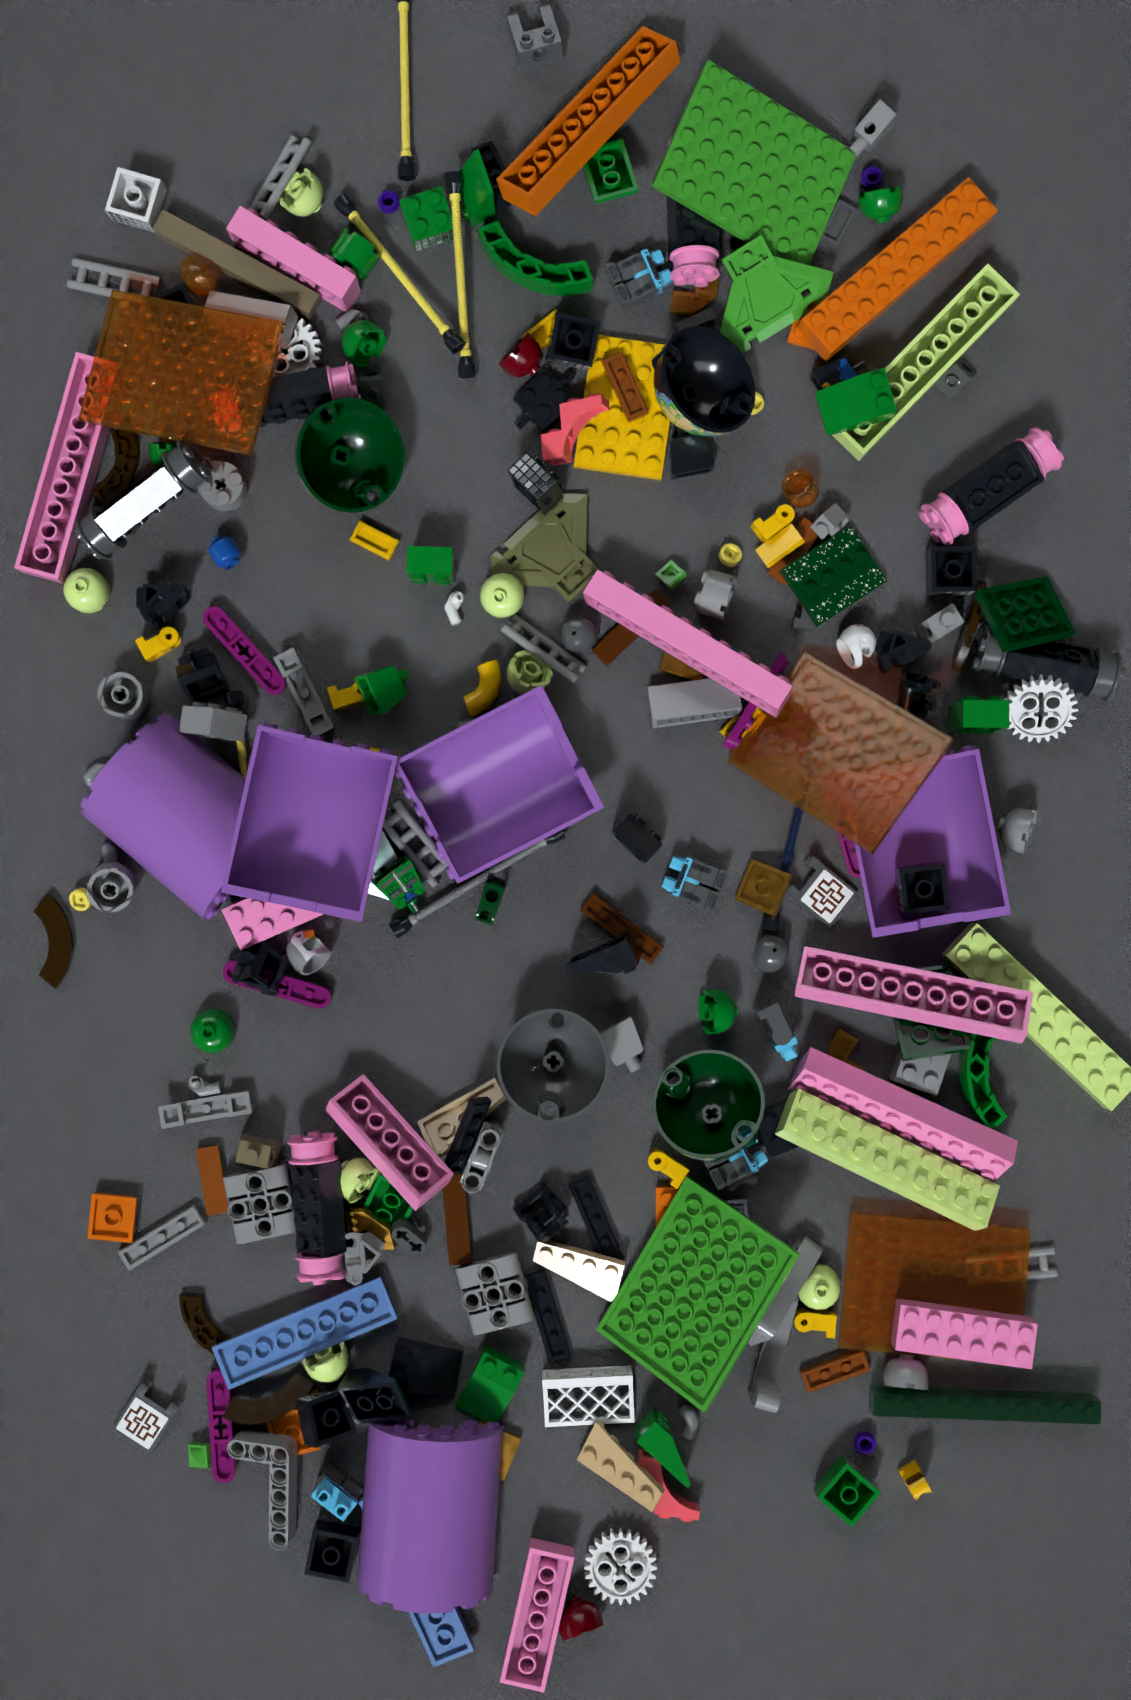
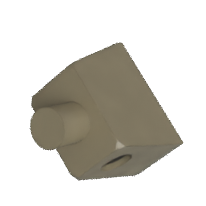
M241 1133L235 1162L261 1168L275 1166L279 1163L283 1142Z

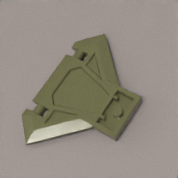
M562 493L563 498L545 516L538 511L504 543L507 550L502 555L497 550L491 555V576L499 573L512 574L519 579L523 586L553 587L570 604L585 590L596 571L599 570L586 556L587 494ZM563 511L565 515L559 519L557 515ZM515 556L517 560L510 564L508 561Z

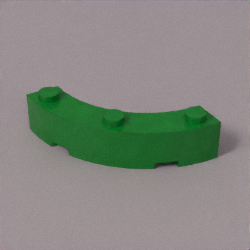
M499 221L477 228L478 241L488 259L505 277L521 287L537 293L554 296H571L592 291L593 278L586 260L573 263H558V265L543 263L542 260L519 251L507 237Z
M967 1032L971 1050L959 1053L961 1089L965 1101L978 1123L995 1130L1008 1117L991 1092L988 1080L989 1052L996 1038Z

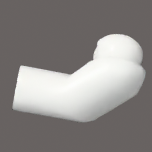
M459 591L451 593L444 605L452 626L462 622L458 609L464 600V596Z

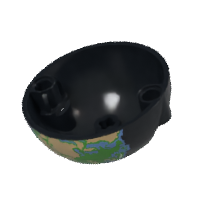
M702 326L686 327L675 333L662 348L661 352L653 357L654 390L657 402L665 416L678 428L697 436H719L738 429L750 417L755 404L754 378L741 351L723 334Z

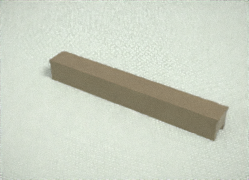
M163 209L152 227L157 237L274 301L291 305L295 312L310 320L313 318L317 305H320L322 301L319 293Z

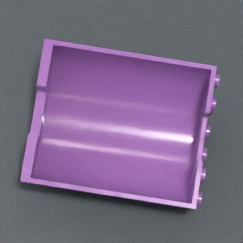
M542 685L397 759L394 771L396 778H402L404 782L402 789L408 800L413 799V807L417 815L424 817V828L429 837H435L436 844L434 849L440 860L445 859L448 865L445 870L451 880L455 879L457 884L604 808L591 780L567 738Z
M164 714L156 718V724H147L135 735L137 739L125 743L107 762L89 787L93 791L84 796L80 805L83 809L80 813L202 919L211 920L219 911L217 909L218 905L221 902L225 903L232 896L231 894L221 893L246 779L195 735L179 733L180 722L171 714Z
M264 722L263 726L258 725L221 893L362 922L398 756H394L393 751L382 748L379 749V752L372 751L369 745L360 743L350 748L346 747L347 743L343 741L323 742L324 738L316 735H310V738H306L305 735H301V730L287 727V731L277 729L278 725Z
M974 745L960 748V753L954 754V750L938 752V757L935 758L934 755L917 757L918 762L914 763L908 759L897 761L894 767L878 764L869 766L870 771L861 772L859 768L849 770L846 776H841L873 938L916 931L921 928L960 921L969 922L1011 914L980 751L975 749ZM938 861L945 863L950 909L911 914L901 913L899 911L894 867Z
M409 1419L368 1423L357 1578L359 1592L361 1594L367 1593L369 1600L378 1605H383L387 1602L392 1604L395 1610L413 1613L453 1612L454 1607L461 1606L463 1609H469L478 1606V1601L481 1599L488 1600L493 1591L504 1425L493 1421L486 1422V1425H479L476 1421L466 1420L463 1423H459L458 1429H454L452 1426L431 1428L430 1425L426 1424L413 1427L414 1420Z

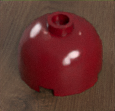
M526 333L515 344L514 348L508 351L498 365L504 372L515 378L524 377L528 373L532 376L541 367L538 364L542 357L541 346L533 335Z
M579 1597L567 1601L568 1606L562 1611L559 1633L562 1640L577 1637L586 1631L590 1632L604 1625L599 1608L589 1600L580 1601Z

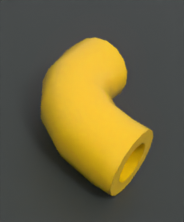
M498 660L489 661L477 667L480 678L479 685L475 691L463 696L470 717L489 708L499 695L502 677Z

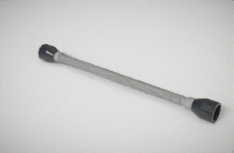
M560 830L502 860V862L477 875L475 879L472 878V880L462 884L458 889L456 888L453 892L451 891L448 895L443 896V898L441 897L431 903V905L421 909V911L419 910L416 914L412 913L409 916L397 918L389 923L392 932L397 939L402 937L418 923L419 919L421 920L426 915L446 905V903L448 904L451 900L453 901L456 897L458 898V896L478 886L480 882L483 883L485 879L488 880L490 876L493 877L497 872L499 873L502 869L504 870L507 866L509 867L512 863L514 864L517 860L519 861L522 857L524 858L527 854L529 855V853L539 849V847L558 843L566 838L564 832Z

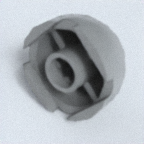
M1018 808L1010 811L1006 818L1000 819L998 831H1001V840L1008 849L1025 854L1033 835V824L1031 823H1036L1037 811Z
M900 1354V1358L890 1360L884 1368L883 1385L928 1390V1373L921 1362L913 1360L914 1355Z

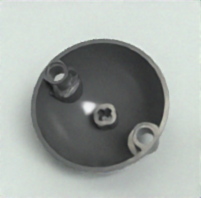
M559 1007L536 1011L517 1021L503 1038L497 1056L499 1084L509 1102L526 1116L544 1122L570 1120L589 1110L602 1095L609 1076L608 1050L598 1030L580 1015ZM554 1013H561L564 1016V1021L561 1024L556 1025L551 1021V1016ZM551 1055H555L556 1059L560 1060L559 1063H556V1066H551V1063L547 1061V1058L551 1059ZM550 1104L554 1106L555 1112L552 1115H545L542 1108Z

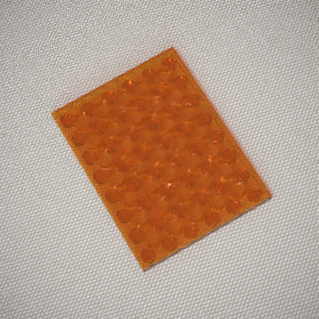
M112 290L78 419L85 423L175 441L181 439L185 443L190 442L195 445L253 456L286 325L283 321Z
M804 653L787 677L791 681L790 685L793 686L792 692L777 718L763 710L727 761L873 855L951 747L954 740L835 669Z
M850 1211L839 1348L940 1357L897 1351L891 1345L896 1298L1024 1316L1031 1229L988 1224L987 1228L974 1231L956 1221Z

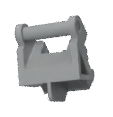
M371 1232L345 1233L346 1239H353V1245L350 1247L346 1246V1252L342 1256L343 1268L347 1270L345 1274L346 1281L353 1285H358L362 1282V1274L369 1271L385 1246Z

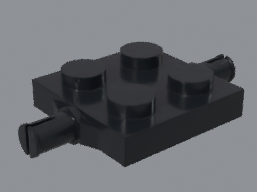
M544 368L513 398V401L523 412V416L514 423L516 427L521 430L530 421L545 432L560 417L559 404L566 403L567 400L574 398L566 388V385L575 378L574 375L568 370L559 380Z

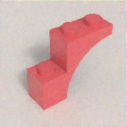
M595 393L588 395V398H572L567 400L566 403L559 404L561 429H551L549 433L541 434L544 462L550 466L572 462L574 443L581 429L598 414L610 410L609 401L604 396Z
M638 1449L636 1463L641 1468H645L665 1490L656 1509L653 1511L654 1514L665 1519L678 1517L685 1522L699 1521V1504L688 1501L676 1494L667 1484L661 1470V1464L646 1450Z

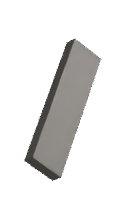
M194 1204L118 1251V1254L128 1271L202 1227L207 1221L197 1205Z

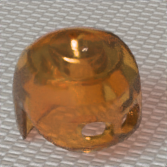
M189 255L182 260L179 266L181 280L191 293L206 297L210 290L214 291L216 288L219 273L216 265L211 261L199 262L195 255Z
M803 469L790 472L782 481L781 487L784 496L797 508H806L812 505L818 498L819 488L815 479L809 472Z

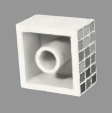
M117 167L105 211L113 221L154 232L152 227L160 215L167 189L161 179Z

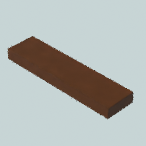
M657 589L649 595L656 605L660 607L664 605L668 608L671 606ZM619 624L592 649V652L608 667L639 635Z
M592 893L580 909L581 912L615 938L631 932L641 958L649 964H652L664 948L659 942L595 893Z
M463 1173L454 1174L450 1182L443 1188L449 1265L472 1264L466 1191L463 1189L462 1183H460Z

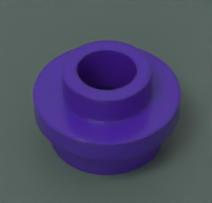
M875 166L867 167L861 174V183L866 189H877L883 181L881 170ZM869 176L874 177V178H875V181H874V182L869 181V180H868V177H869Z
M389 190L382 192L378 198L380 210L387 214L396 212L400 207L399 196ZM391 200L393 201V204L391 206H387L385 204L386 201Z
M861 1431L855 1435L853 1445L858 1453L867 1455L874 1451L876 1440L870 1432ZM862 1439L868 1440L866 1445L860 1444Z

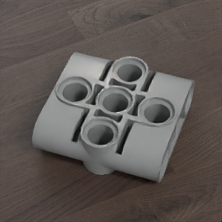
M496 1120L483 1122L460 1179L463 1189L468 1193L481 1191L505 1131Z
M280 1163L269 1168L252 1169L223 1177L228 1201L227 1213L232 1220L237 1244L296 1232L294 1201L292 1198L293 1190L286 1163ZM253 1176L261 1179V1186H255L252 1183ZM278 1195H287L289 1202L286 1204L281 1203ZM258 1198L264 1199L267 1204L266 1208L258 1207L256 1200ZM236 1203L244 1206V1213H238L235 1210ZM261 1221H268L271 1224V1230L263 1229Z
M516 1251L455 1268L463 1296L462 1305L467 1310L473 1335L512 1327L535 1319L528 1294V1282L524 1278ZM485 1266L493 1269L494 1276H488L485 1273ZM512 1283L519 1284L522 1291L520 1293L513 1291ZM493 1288L497 1289L500 1293V1298H494L490 1290ZM470 1294H474L478 1297V1304H474L470 1301ZM503 1311L506 1315V1320H500L496 1312Z

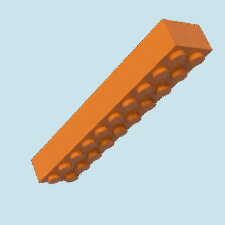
M642 26L496 179L503 199L536 217L681 63L676 41Z
M968 177L803 317L797 329L823 360L827 362L989 224L998 212L997 208Z

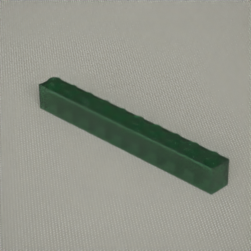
M869 1385V1409L873 1416L1101 1424V1401L1091 1393L928 1388V1390Z

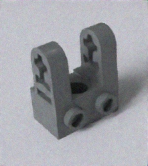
M549 2L538 5L542 27L523 32L517 11L506 14L507 25L520 71L563 60L562 41Z

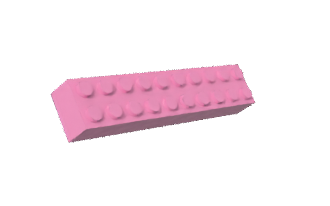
M79 352L75 353L14 567L22 573L64 584L69 574L79 539L75 534L77 529L75 521L79 517H85L126 371L118 363Z
M596 571L583 591L587 605L777 718L791 696L793 686L790 685L791 681L782 675L775 676L770 673L771 669L762 663H759V665L750 661V656L741 651L739 653L731 649L732 646L723 640L718 642L713 639L712 634L703 628L700 630L696 629L687 618H678L673 615L674 612L667 606L662 605L660 607L653 603L654 600L646 594L639 595L634 592L635 588L626 582H623V584L619 583L610 572Z
M804 946L795 997L1023 1043L1027 1036L1033 992Z
M810 1047L794 1068L788 1090L793 1092L801 1089L991 1182L998 1179L1014 1164L1018 1145L1017 1140Z

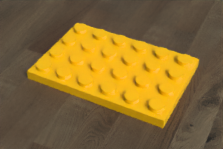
M598 335L593 364L587 372L584 398H588L590 394H601L609 401L610 410L598 414L581 429L577 439L574 468L654 480L662 479L670 420L661 410L655 396L652 359L661 352L665 345ZM621 351L649 411L648 415L630 423L626 420L601 363L602 359Z

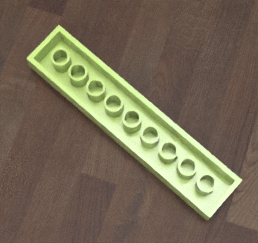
M987 264L885 368L897 410L894 417L890 420L832 436L860 461L1000 318L1020 294Z
M970 923L941 954L966 979L1033 992L1027 1037L1103 1108L1113 1111L1131 1091V1067L978 923Z
M797 1089L789 1094L775 1135L974 1231L987 1228L1000 1185L801 1089Z

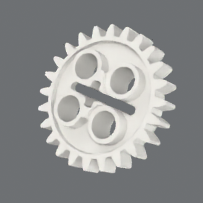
M301 319L299 322L296 321L293 330L295 336L289 342L287 355L284 353L285 348L275 347L272 352H267L269 345L250 342L255 348L249 351L254 356L250 361L253 365H256L254 370L256 373H260L261 379L317 368L315 363H322L321 359L317 356L323 354V351L317 348L322 343L319 339H316L318 334L316 331L312 332V326L310 324L305 326L304 319ZM299 353H306L303 359L297 360V355ZM281 364H287L286 369L278 371V367Z
M1040 674L1039 679L1035 680L1033 676H1030V682L1027 683L1024 679H1021L1022 686L1014 684L1015 692H1007L1008 698L1003 699L1009 700V728L1007 729H1011L1013 735L1018 733L1020 740L1027 736L1028 742L1036 738L1037 743H1040L1041 738L1045 737L1046 741L1049 742L1051 735L1057 739V732L1060 731L1065 734V726L1072 727L1071 720H1076L1077 718L1075 712L1078 711V702L1076 696H1074V690L1069 689L1067 682L1062 684L1061 678L1053 681L1052 675H1049L1047 680H1044L1043 675ZM1042 692L1041 725L1038 726L1039 693ZM1056 697L1054 700H1048L1049 698ZM1027 698H1033L1030 701H1025Z
M621 1527L618 1530V1534H615L613 1529H610V1536L602 1532V1540L594 1538L595 1546H588L590 1553L585 1554V1560L588 1561L584 1563V1569L588 1570L585 1572V1578L590 1579L588 1581L589 1588L595 1586V1595L602 1592V1600H605L607 1596L610 1597V1604H613L615 1599H618L619 1605H622L623 1599H626L631 1604V1597L633 1596L639 1601L640 1592L647 1595L645 1586L653 1587L650 1579H656V1573L654 1572V1570H657V1563L654 1562L656 1555L651 1554L653 1551L652 1545L646 1546V1538L639 1540V1532L631 1536V1529H628L626 1534H623ZM618 1547H624L626 1549V1551L621 1554L615 1552L616 1548ZM602 1563L610 1565L608 1569H601L599 1566ZM634 1563H640L642 1565V1567L637 1570L631 1568V1566ZM619 1579L626 1581L624 1585L615 1584Z

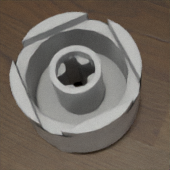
M211 462L213 480L210 483L204 482L198 487L201 496L211 507L218 511L239 508L247 497L245 478L234 465L228 462ZM222 484H223V485H224V484L227 485L225 489L222 488V487H221V488H219V487H220Z
M712 569L710 571L705 570L701 583H703L702 592H697L694 601L697 613L724 620V615H727L734 591L731 589L733 585H736L737 577Z
M116 672L106 677L98 688V700L104 711L120 719L138 718L145 711L149 703L148 687L139 678L125 672ZM121 694H127L126 698H120Z
M109 862L98 866L91 874L87 884V897L90 903L101 911L117 912L124 909L132 899L135 890L134 876L126 866L119 862ZM108 884L111 885V886L114 885V886H115V890H114L113 888H109V889H108V888H107V885H108Z

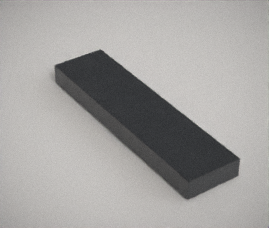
M487 1096L469 1099L444 1162L454 1174L463 1173L492 1102Z
M589 1175L568 1184L596 1252L601 1255L624 1260Z
M545 1269L525 1274L524 1278L528 1282V1294L549 1363L571 1357Z

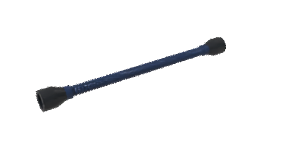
M808 737L805 748L807 757L805 775H803V783H801L802 786L796 803L797 808H795L796 811L793 814L794 819L791 822L787 847H785V855H783L784 858H782V866L780 867V870L788 873L787 870H789L788 867L791 864L790 859L793 856V848L798 836L797 831L800 828V820H802L801 817L805 801L807 800L806 795L809 792L812 773L817 760L824 750V740ZM780 908L776 917L767 913L764 915L761 928L778 932L781 922Z

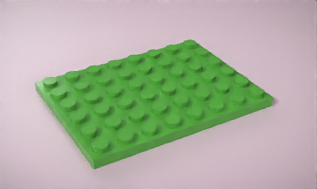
M708 59L703 65L651 186L742 241L748 243L757 236L762 235L773 256L809 265L856 156L844 144Z
M686 1176L596 1330L705 1413L710 1408L801 1254L690 1176Z

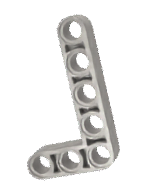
M806 1235L801 1236L793 1247L801 1255L749 1340V1345L753 1346L768 1341L774 1336L818 1261L823 1248Z
M797 1295L774 1336L770 1340L759 1344L748 1385V1395L754 1408L772 1413H777L781 1392L776 1382L799 1295Z
M246 1429L240 1430L228 1443L227 1452L234 1459L269 1464V1544L275 1550H284L296 1534L297 1443L294 1438L287 1435Z

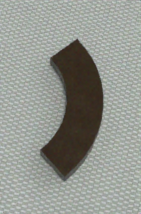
M129 418L109 429L115 445L114 466L103 482L92 489L103 508L130 487L137 471L139 444L134 426Z
M978 581L977 591L987 588L985 581ZM974 594L971 596L969 611L961 638L952 657L951 670L956 672L961 671L970 650L969 646L973 633H976L981 617L979 615L981 607Z
M47 894L33 911L42 921L49 941L47 960L38 975L57 989L67 975L71 964L73 935L64 910L50 894Z
M181 1293L179 1295L181 1314L184 1323L187 1324L188 1329L193 1335L192 1337L204 1350L206 1349L214 1354L212 1346L230 1339L232 1336L221 1331L212 1322L205 1308L204 1294Z
M295 1373L283 1389L270 1397L259 1400H245L233 1396L223 1418L246 1425L269 1423L278 1420L297 1407L295 1399L309 1395L316 1383Z

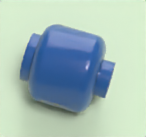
M218 535L211 540L212 544L208 548V553L217 567L228 570L240 563L239 558L242 552L233 537Z

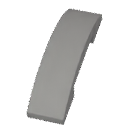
M291 648L273 657L302 711L312 735L319 736L333 729L334 725L295 649Z
M249 1091L220 1094L158 1106L161 1129L252 1113Z

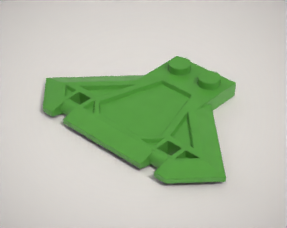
M762 235L757 236L721 259L733 282L719 333L731 340L740 351L746 352L752 347L749 341L757 337L759 343L808 314L810 312L809 304L815 301L818 306L825 300L834 272L773 256ZM808 288L810 294L802 297L801 292ZM750 325L752 330L744 334L742 329Z

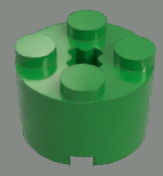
M344 228L329 250V254L336 260V264L339 266L351 268L356 273L359 282L361 279L366 280L380 260L381 254L378 252L376 255L373 252L375 247L365 238L354 231L350 235L347 233L349 229Z

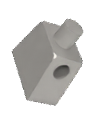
M880 99L855 128L854 141L848 149L856 157L864 149L870 153L893 129L897 114Z
M952 603L914 629L921 640L928 639L933 643L965 622ZM927 627H928V628L930 629V631L932 632V635L929 634V632H928V630H927Z
M630 1015L600 1032L607 1047L609 1058L616 1066L625 1062L631 1073L642 1067L637 1055L643 1052L644 1049Z

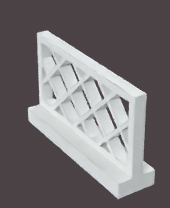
M632 1365L542 1370L545 1427L594 1425L598 1420L603 1424L635 1423ZM619 1385H628L629 1391L623 1397L614 1391ZM596 1386H602L607 1390L601 1398L592 1392ZM576 1387H580L584 1391L578 1399L569 1393ZM557 1388L562 1394L554 1400L548 1395V1389ZM610 1394L619 1400L612 1408L603 1402ZM588 1395L596 1401L590 1409L581 1403ZM565 1396L574 1402L568 1410L559 1405ZM624 1404L629 1409L630 1415L620 1416L615 1411ZM599 1405L608 1411L604 1417H597L593 1413ZM577 1406L585 1412L581 1418H575L570 1414ZM555 1407L563 1413L559 1419H549V1413Z

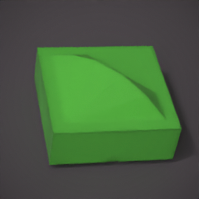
M672 559L655 573L656 578L670 591L687 577L686 572Z
M191 1442L188 1444L189 1467L210 1468L212 1466L210 1443Z

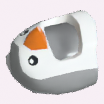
M313 930L295 933L290 937L286 947L289 962L301 975H309L316 972L326 964L331 955V951L315 937Z

